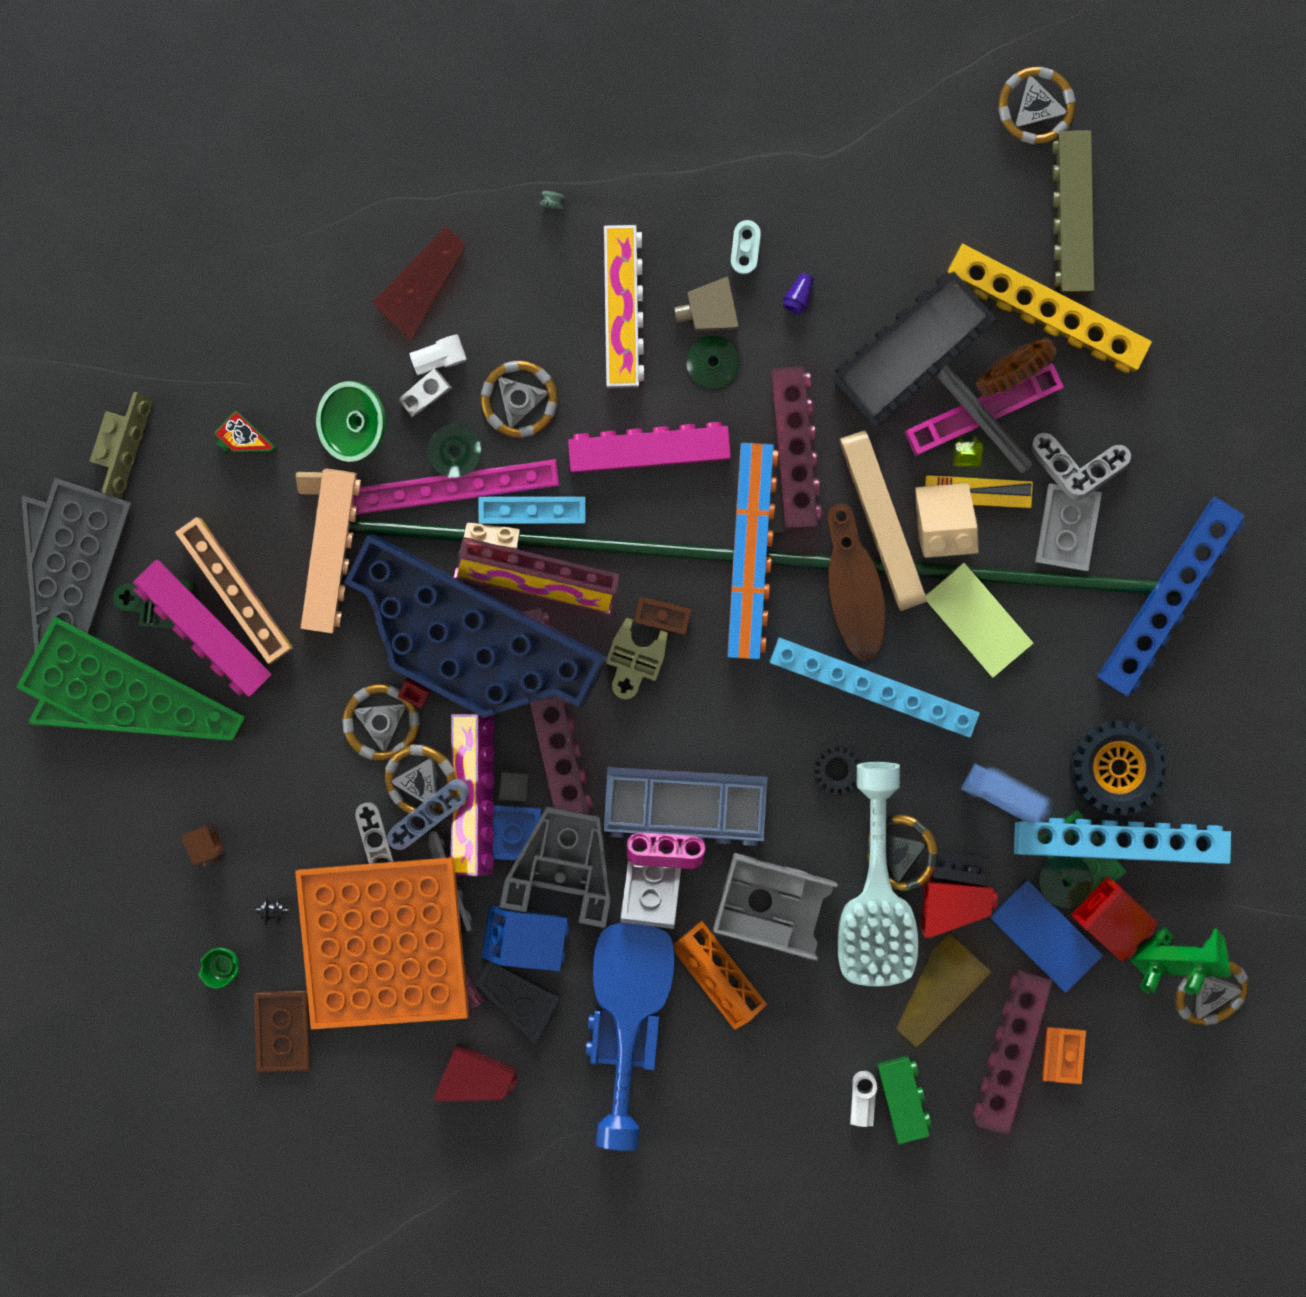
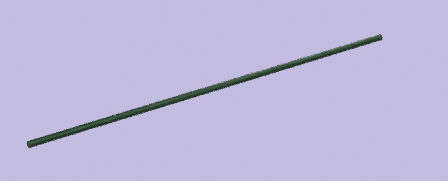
M355 520V522H350L349 532L463 541L466 528ZM519 532L518 545L728 562H733L734 549L524 532ZM767 551L766 557H771V565L829 569L831 557ZM872 559L877 573L886 574L882 561ZM914 563L918 576L946 578L959 567ZM968 567L980 581L1143 594H1151L1158 581ZM1171 591L1167 595L1179 596V593L1177 591Z

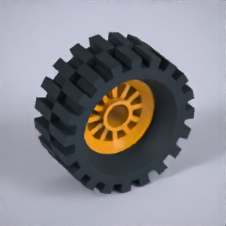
M1129 721L1102 722L1103 724L1091 727L1087 734L1083 733L1079 738L1081 741L1078 745L1074 746L1072 751L1075 752L1074 757L1070 759V766H1072L1073 772L1070 775L1071 780L1076 784V791L1083 796L1084 801L1094 806V808L1111 814L1127 815L1130 812L1136 813L1141 811L1144 806H1150L1154 802L1152 799L1156 795L1160 796L1163 789H1161L1163 782H1167L1168 778L1165 775V769H1169L1168 761H1165L1164 758L1166 751L1164 747L1159 745L1158 742L1160 740L1156 735H1152L1149 729ZM1120 747L1125 748L1121 756ZM1115 748V756H1113L1110 749ZM1130 751L1133 755L1125 759ZM1105 752L1110 758L1109 760L1102 757ZM1120 759L1124 763V770L1121 774L1116 775L1113 773L1111 766L1115 760ZM1135 759L1137 764L1130 765L1129 763ZM1100 760L1105 762L1106 766H1099ZM1137 768L1136 774L1132 773L1130 769ZM1106 769V772L1100 775L1099 770ZM1127 774L1133 777L1131 781L1127 778ZM1110 775L1106 783L1103 779ZM1115 777H1116V787L1111 786L1112 783H1113V781H1114V779H1115ZM1121 778L1123 779L1126 785L1121 786Z

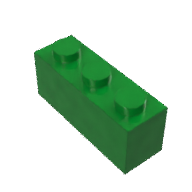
M903 1056L877 1063L897 1143L902 1144L929 1137L928 1129L932 1128L929 1113H923L921 1103L926 1101L922 1087L917 1088L915 1077H919L916 1062H910L908 1056Z

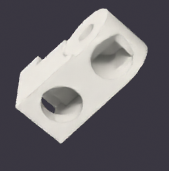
M433 369L398 401L409 415L414 417L429 404H432L439 397L447 393L452 387L438 369Z

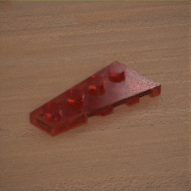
M447 226L436 235L372 302L410 340L465 246Z

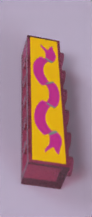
M463 537L454 577L610 614L620 574Z

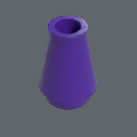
M805 273L799 274L797 280L783 297V307L786 310L799 315L804 310H807L814 278Z

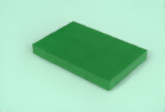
M1076 809L1065 818V824H1075V819L1085 818ZM1070 830L1064 834V840L1068 845H1072L1075 842V834ZM1048 832L1038 839L1039 842L1042 844L1048 842ZM1096 832L1091 834V843L1098 847L1102 839ZM1047 856L1082 902L1106 876L1115 882L1127 873L1117 859Z

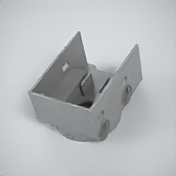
M734 853L722 891V898L713 930L716 933L817 960L818 957L815 951L818 942L813 935L823 898L831 895L833 886L837 887L838 884L835 881L814 876L801 870L778 866L747 855ZM764 889L770 893L772 904L767 911L756 912L749 906V896L754 890Z

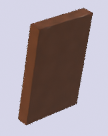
M307 990L254 992L256 1073L310 1071Z

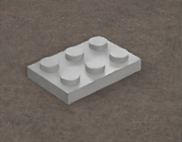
M1048 484L1035 563L1081 571L1089 570L1102 492L1093 491L1081 500H1073L1058 485Z
M636 846L633 848V850L636 852H643L645 851V848L641 846ZM662 848L659 850L663 854H670L672 852L670 849ZM628 860L621 922L674 929L681 868L638 866Z

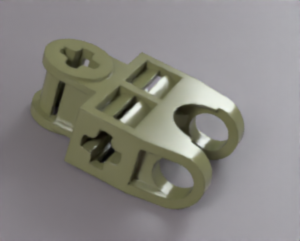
M630 618L625 619L615 636L608 654L609 658L606 662L607 665L617 668L612 683V690L618 698L623 700L631 699L637 694L643 677L656 681L664 659L668 632L661 630L658 640H654L650 646L645 648L638 647L632 641V631H630L633 620ZM613 653L622 655V656H624V657H627V658H630V659H633V660L630 661V660H627V659L618 657V656H616V655H613ZM636 661L650 665L652 667H655L656 669H652L644 665L636 663ZM629 679L633 689L632 691L627 690L626 694H623L618 683Z

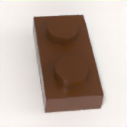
M640 596L634 623L685 635L691 609Z

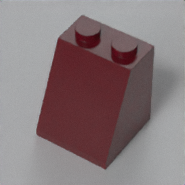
M457 1044L434 1096V1100H504L506 1093L512 1095L518 1077L514 1075L516 1068Z

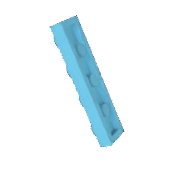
M479 497V524H585V497Z

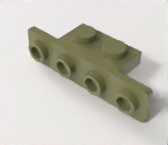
M134 392L125 417L108 411L105 412L90 458V462L109 468L101 491L102 494L118 499L122 498L151 411L153 398Z

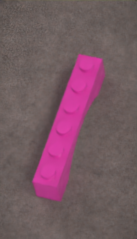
M1052 363L1043 367L1036 375L1023 380L1021 384H1017L1008 391L1001 394L998 392L994 396H981L977 399L996 420L1064 387ZM959 406L914 426L904 433L914 455L917 456L980 426L963 406Z

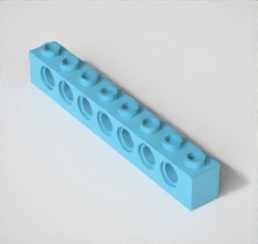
M782 638L777 639L769 663L969 738H971L980 714L977 711Z
M1049 818V823L1038 821L1036 825L1025 820L1023 822H1015V855L1230 864L1231 831H1223V826L1208 825L1207 830H1197V825L1181 824L1180 829H1170L1171 824L1154 823V828L1144 827V822H1128L1127 827L1118 826V821L1106 820L1102 821V825H1091L1092 820L1075 819V824H1065L1064 818ZM1041 829L1046 830L1049 834V840L1046 844H1042L1038 840L1037 835ZM1068 830L1075 834V842L1072 845H1068L1064 840V834ZM1093 832H1098L1101 835L1102 841L1098 847L1091 843L1090 837ZM1120 833H1124L1128 838V843L1124 848L1120 847L1117 843V837ZM1147 834L1151 835L1154 839V845L1151 849L1146 848L1143 843V839ZM1173 835L1180 839V847L1177 850L1172 849L1170 846V839ZM1199 837H1203L1206 840L1207 845L1204 851H1200L1196 846V841Z

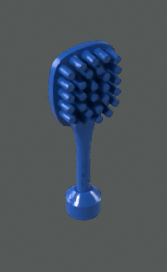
M630 923L612 924L601 932L597 941L593 964L595 995L599 1005L610 1012L614 1018L617 1037V1063L612 1113L608 1114L597 1124L596 1146L600 1148L622 1151L638 1150L640 1127L628 1115L634 1050L643 1021L648 1016L658 1013L664 1006L670 992L674 971L672 939L666 931L658 927Z

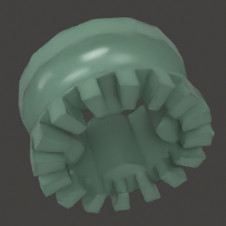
M542 191L541 195L544 196V199L540 201L541 206L563 209L561 201L565 200V195L551 191Z

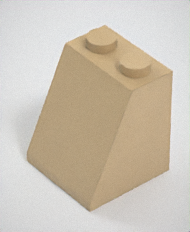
M969 484L915 487L917 534L924 557L978 553L977 524Z

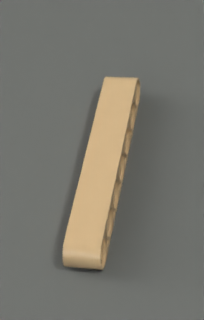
M863 430L840 438L839 441L900 611L926 603L923 587L867 432Z

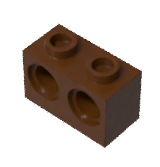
M213 823L181 836L193 866L200 863L203 868L220 861L219 855L225 853Z

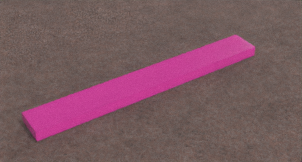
M556 459L360 487L359 496L354 495L353 506H357V515L556 487L560 486Z

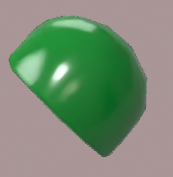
M224 947L210 949L200 960L201 968L198 975L207 987L213 989L228 987L235 982L239 975V958L231 949Z

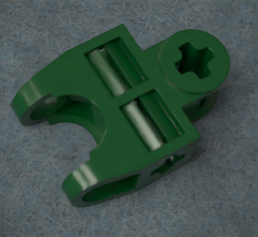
M177 578L188 590H196L195 583ZM124 584L115 590L113 596L115 605L123 611L139 612V626L172 629L175 626L168 618L164 621L153 611L155 607L149 599L145 602L134 592L137 588L135 585ZM128 590H130L132 596H135V600L130 601L129 605H127L126 600H122V596L128 594Z

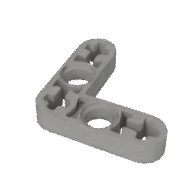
M1048 433L1038 434L1031 446V452L1063 492L1073 500L1085 498L1125 470L1131 460V453L1128 448L1123 445H1115L1082 468H1079L1058 441ZM1040 442L1043 445L1049 444L1048 451L1045 448L1039 449ZM1114 455H1116L1117 457L1120 455L1123 456L1122 462L1120 460H1117L1111 465V467L1109 466L1108 463H1110L1113 460ZM1063 461L1066 463L1068 470L1058 472L1055 470L1053 463ZM1091 468H1102L1105 476L1102 478L1094 477L1091 474ZM1086 478L1087 482L1083 484L1081 490L1078 488L1072 489L1074 483L1078 485Z

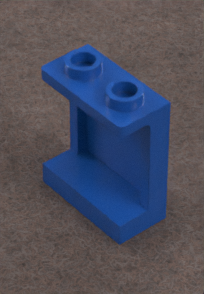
M595 1008V1015L589 1014L588 1031H593L592 1041H587L586 1057L591 1058L590 1064L616 1065L617 1037L614 1018L605 1009ZM659 1014L650 1015L643 1021L634 1050L632 1066L654 1070Z

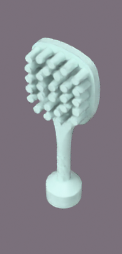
M866 762L857 765V788L870 798L869 868L863 892L858 897L850 900L845 905L841 914L837 937L838 960L841 972L849 982L864 986H890L905 982L912 977L918 956V932L910 905L906 900L898 897L892 890L886 859V799L900 788V765L890 762Z

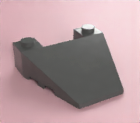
M546 807L505 879L500 908L526 912L531 886L582 895L583 899L578 922L605 928L610 906V895L600 817Z

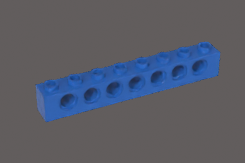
M1213 496L1097 675L1102 681L1126 696L1129 695L1130 691L1134 693L1138 689L1142 681L1140 679L1141 674L1145 669L1149 670L1156 660L1154 654L1159 647L1163 648L1171 637L1169 631L1174 624L1178 625L1184 618L1186 612L1183 610L1188 602L1193 603L1200 592L1198 587L1202 580L1209 579L1215 569L1213 566L1217 557L1222 558L1229 548L1228 540L1232 534L1237 535L1243 527L1244 521L1242 519L1245 516L1244 514ZM1215 523H1221L1223 526V532L1218 537H1213L1210 533V529ZM1205 545L1208 548L1207 557L1201 560L1197 559V548ZM1186 568H1192L1194 572L1193 578L1188 582H1183L1181 579L1182 571ZM1171 591L1179 593V600L1175 604H1168L1166 601L1167 594ZM1162 613L1165 618L1164 623L1159 627H1154L1152 625L1153 616ZM1142 636H1148L1150 638L1149 646L1145 649H1138V639ZM1129 658L1134 659L1136 663L1135 668L1129 672L1124 671L1122 668L1123 662Z

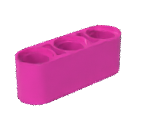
M636 833L629 838L627 843V858L632 864L638 866L695 869L701 866L704 860L705 844L700 838L694 836ZM641 846L645 848V851L636 852L633 848ZM669 848L672 852L670 854H663L659 850ZM696 850L699 854L691 856L686 851Z

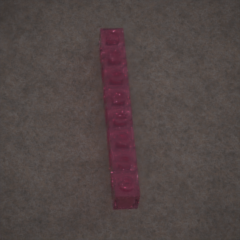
M542 608L523 612L551 627L548 612L543 613ZM554 695L530 703L554 808L589 815L588 810L593 809L590 794H584L582 785L587 783L584 768H578L576 759L581 758L578 742H572L570 733L575 732L572 716L567 717L565 712V706H569V702ZM555 707L559 710L560 718L557 722L551 723L545 719L547 708ZM561 733L565 736L566 744L564 747L555 748L552 746L550 740L553 734ZM561 759L570 761L572 764L571 772L568 774L559 773L556 767L557 762ZM572 785L578 790V796L574 800L564 798L562 791L565 786Z

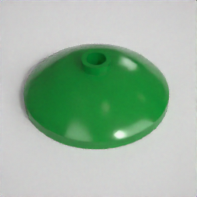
M355 381L341 382L331 387L322 397L316 415L317 432L324 448L339 460L354 462L369 457L379 447L384 436L386 419L383 405L377 394L367 385Z

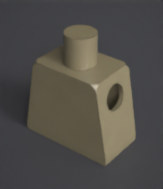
M728 277L688 292L689 304L674 307L677 323L693 320L695 331L736 330L739 327Z

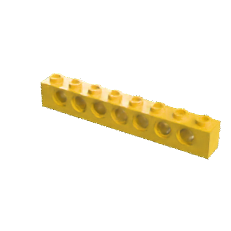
M963 243L947 271L949 274L955 271L966 285L974 290L973 293L983 300H987L989 297L997 301L996 306L1007 312L1014 310L1020 313V318L1032 325L1037 322L1045 326L1043 329L1045 332L1055 337H1058L1060 334L1068 338L1067 343L1078 349H1081L1082 346L1092 351L1091 355L1101 361H1105L1107 358L1115 362L1114 367L1122 372L1137 371L1152 341ZM971 268H980L983 272V278L978 281L973 280L969 274ZM997 279L1003 280L1007 286L1006 291L1003 293L995 291L993 282ZM1023 291L1029 294L1030 303L1028 305H1022L1017 301L1018 292ZM1042 304H1049L1053 307L1054 314L1052 317L1042 315L1040 310ZM1066 316H1073L1077 320L1076 329L1071 330L1065 326L1064 319ZM1090 328H1096L1100 331V341L1094 342L1089 339L1088 331ZM1114 340H1119L1124 344L1125 349L1122 354H1117L1112 350V342Z

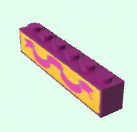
M452 714L451 765L454 768L457 779L464 781L470 790L469 797L465 802L451 813V857H454L456 875H493V715L482 717L478 714ZM457 789L456 795H460L461 792Z

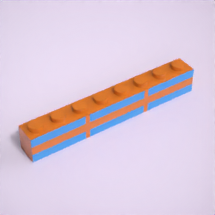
M740 444L727 656L733 658L760 659V653H765L766 637H761L762 626L767 627L768 611L763 610V601L769 600L770 584H765V573H770L771 557H766L767 546L772 547L773 531L768 530L769 520H774L775 504H770V493L776 492V477H771L772 466H777L778 450H773V445Z

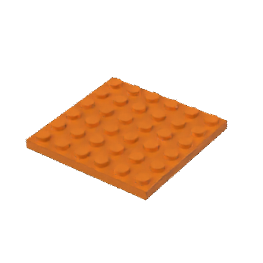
M454 857L298 869L295 871L311 1029L450 1020L469 1017Z

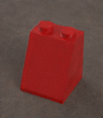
M1108 876L1071 914L1074 919L1121 962L1131 958L1136 953L1137 946L1143 939L1146 940L1153 935L1156 930L1155 926L1158 924L1153 917Z
M929 880L924 885L920 933L924 937H933L991 916L992 909L997 908V893L989 885L982 886L970 883Z

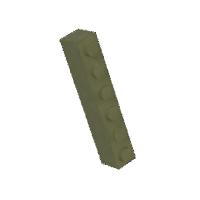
M1091 130L1059 131V138L1052 141V155H1057V165L1052 167V179L1057 181V192H1053V208H1058V218L1053 220V232L1058 234V245H1054V261L1059 262V271L1054 273V286L1059 288V294H1091L1094 291Z

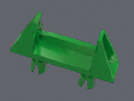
M1163 927L1141 945L1136 953L1129 958L1142 974H1145L1140 984V989L1145 993L1149 994L1152 991L1155 994L1162 975L1189 976L1183 990L1189 995L1193 996L1195 992L1199 996L1206 977L1231 976L1225 938L1218 929H1214L1210 940L1206 941L1203 948L1170 946L1174 936L1166 927Z

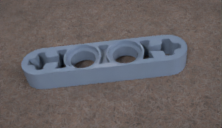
M454 779L447 783L393 826L387 835L389 845L396 850H403L410 846L465 802L470 793L468 785L459 779ZM458 789L461 792L460 795H456L449 801L447 797L453 790L456 791ZM439 802L442 804L444 812H434L431 808V803ZM413 817H421L425 821V827H416L412 820ZM407 828L409 833L404 839L398 840L396 838L397 834H401Z

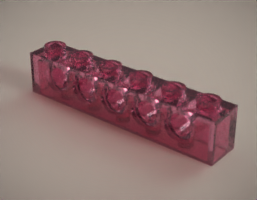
M804 366L772 368L771 375L784 529L816 527L817 521L822 520L821 505H816L815 494H820L819 479L813 478V468L817 467L816 452H811L810 442L815 441L814 425H809L808 415L813 414L812 398L807 399L806 388H811L810 372H805ZM788 388H796L800 393L799 400L795 402L787 400L785 391ZM791 414L799 415L802 419V425L799 428H791L787 423L788 416ZM797 440L803 443L804 452L802 454L795 455L790 451L789 446L792 441ZM802 467L806 471L807 476L804 481L798 482L793 479L792 470L794 468ZM799 493L805 494L809 499L808 506L798 508L794 503L795 495Z
M1018 970L1017 975H1012L1009 985L1012 995L1010 1001L1006 1000L1003 1006L1002 1015L1005 1016L1003 1026H998L995 1034V1041L998 1042L995 1052L991 1051L987 1067H991L988 1078H983L980 1092L984 1094L981 1103H976L973 1118L976 1119L975 1123L978 1127L1007 1135L1010 1133L1051 988L1052 980L1050 978L1023 970ZM1024 993H1030L1032 995L1031 1004L1026 1007L1020 1006V996ZM1016 1019H1023L1025 1021V1028L1021 1032H1014L1012 1030V1023ZM1011 1044L1018 1047L1017 1055L1012 1058L1006 1057L1004 1054L1005 1048ZM1003 1070L1010 1071V1080L1007 1083H999L997 1081L999 1072ZM995 1096H1001L1004 1100L1003 1105L998 1109L990 1107V1101Z

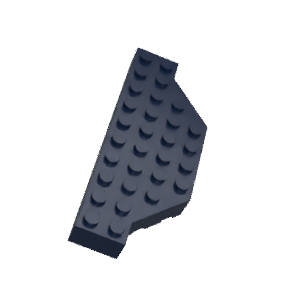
M376 535L367 536L345 581V584L368 595L370 605L373 607L377 619L376 624L381 640L384 642L388 654L387 659L390 668L482 717L492 716L554 695L578 707L584 706L609 658Z

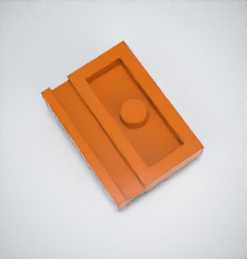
M1046 1027L1043 1081L1082 1084L1085 1030Z

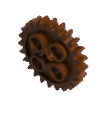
M1050 338L1038 339L1034 343L1025 344L1016 351H1012L1010 355L994 362L990 368L986 369L985 373L980 375L975 384L983 397L994 396L998 392L1001 394L1012 389L1017 384H1021L1023 380L1039 373L1043 367L1048 365L1047 362L1052 361V357L1057 355V349Z

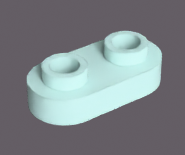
M750 220L740 222L734 230L731 266L739 274L751 273L756 268L761 232L759 226ZM748 230L752 233V237L744 239L742 232ZM747 257L749 264L742 266L739 263V259Z

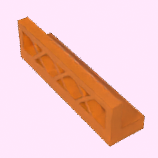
M703 921L699 922L688 933L673 943L674 953L734 1030L748 1023L767 1005ZM698 931L705 939V946L700 945L693 936ZM712 954L718 955L721 959V967L716 966L712 961ZM729 975L736 978L738 988L733 987L729 983ZM745 996L750 997L757 1005L752 1011L745 1003Z

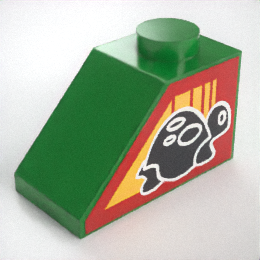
M236 410L214 432L218 437L215 442L225 452L232 450L234 453H274L277 449Z

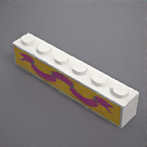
M636 225L604 226L607 388H639V381H644V365H638V355H644L643 339H638V328H643V312H638L637 302L643 301L642 285H637V275H642V259H637L636 249L642 248V232H636Z

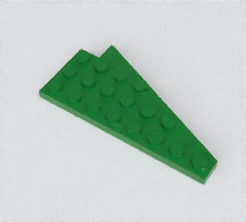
M54 616L16 688L40 700L28 721L31 724L232 741L245 716L56 616Z

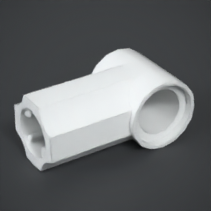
M458 334L443 338L432 346L410 353L417 375L443 366L444 368L451 367L467 360Z
M860 1071L855 1074L852 1080L850 1124L868 1127L873 1126L877 1083L873 1074L868 1071ZM862 1079H868L872 1082L870 1089L866 1091L860 1090L857 1085Z

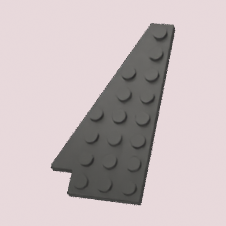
M54 478L47 503L24 495L22 496L34 651L39 646L54 616L88 634L90 633L132 503Z

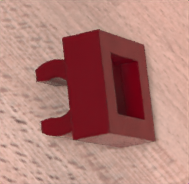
M407 677L397 697L421 709L431 689Z

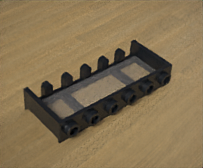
M947 271L935 281L937 286L932 291L924 290L915 298L917 304L910 310L905 307L895 316L896 323L890 328L887 325L881 328L875 334L877 339L870 346L867 343L862 345L855 352L857 357L851 363H848L846 360L835 370L837 375L833 378L834 381L875 427L879 426L929 382L943 367L947 366L998 321L955 271L951 274Z

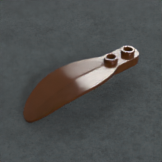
M836 504L827 513V524L833 548L828 569L832 609L840 633L850 652L858 660L868 662L875 658L883 640L885 625L883 591L875 565L859 542L852 509L846 504ZM838 512L845 514L846 518L844 521L836 519ZM843 538H848L851 541L850 547L842 546L841 541Z

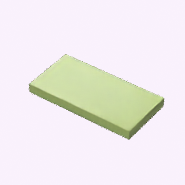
M964 562L925 595L926 601L992 677L997 675L1033 644L1030 638Z

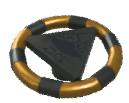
M891 815L886 817V829L897 824L907 825L925 840L921 841L886 833V859L894 876L892 878L889 875L892 889L912 891L922 887L932 878L933 872L938 865L939 853L937 844L931 831L921 821L907 815ZM870 833L866 842L868 864L870 859ZM927 846V866L924 872L919 877L908 881H901Z

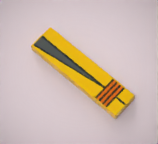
M926 476L925 486L968 483L973 505L1031 508L1033 481Z

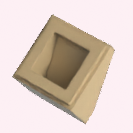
M297 472L298 493L320 494L322 472Z

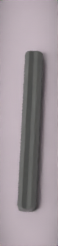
M949 366L943 367L937 373V377L1018 471L1021 473L1027 471L1032 466L1031 460Z

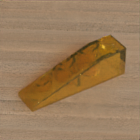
M950 933L931 952L914 993L897 1026V1030L915 1047L932 1033L991 973L984 964Z

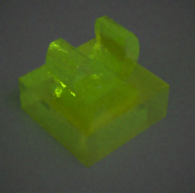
M973 436L972 443L963 442V437H958L953 456L954 466L980 467L983 446L982 443H978L976 436Z

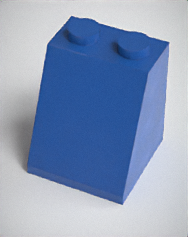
M489 905L481 958L503 966L560 971L561 964H563L565 959L563 947L564 940L569 931L568 918L534 911L521 912Z

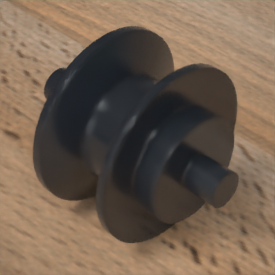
M265 898V903H261V908H256V914H261V919H264L265 924L268 923L269 919H275L277 925H279L280 919H283L284 914L289 912L288 909H284V904L280 903V898H277L275 903H270L268 898Z

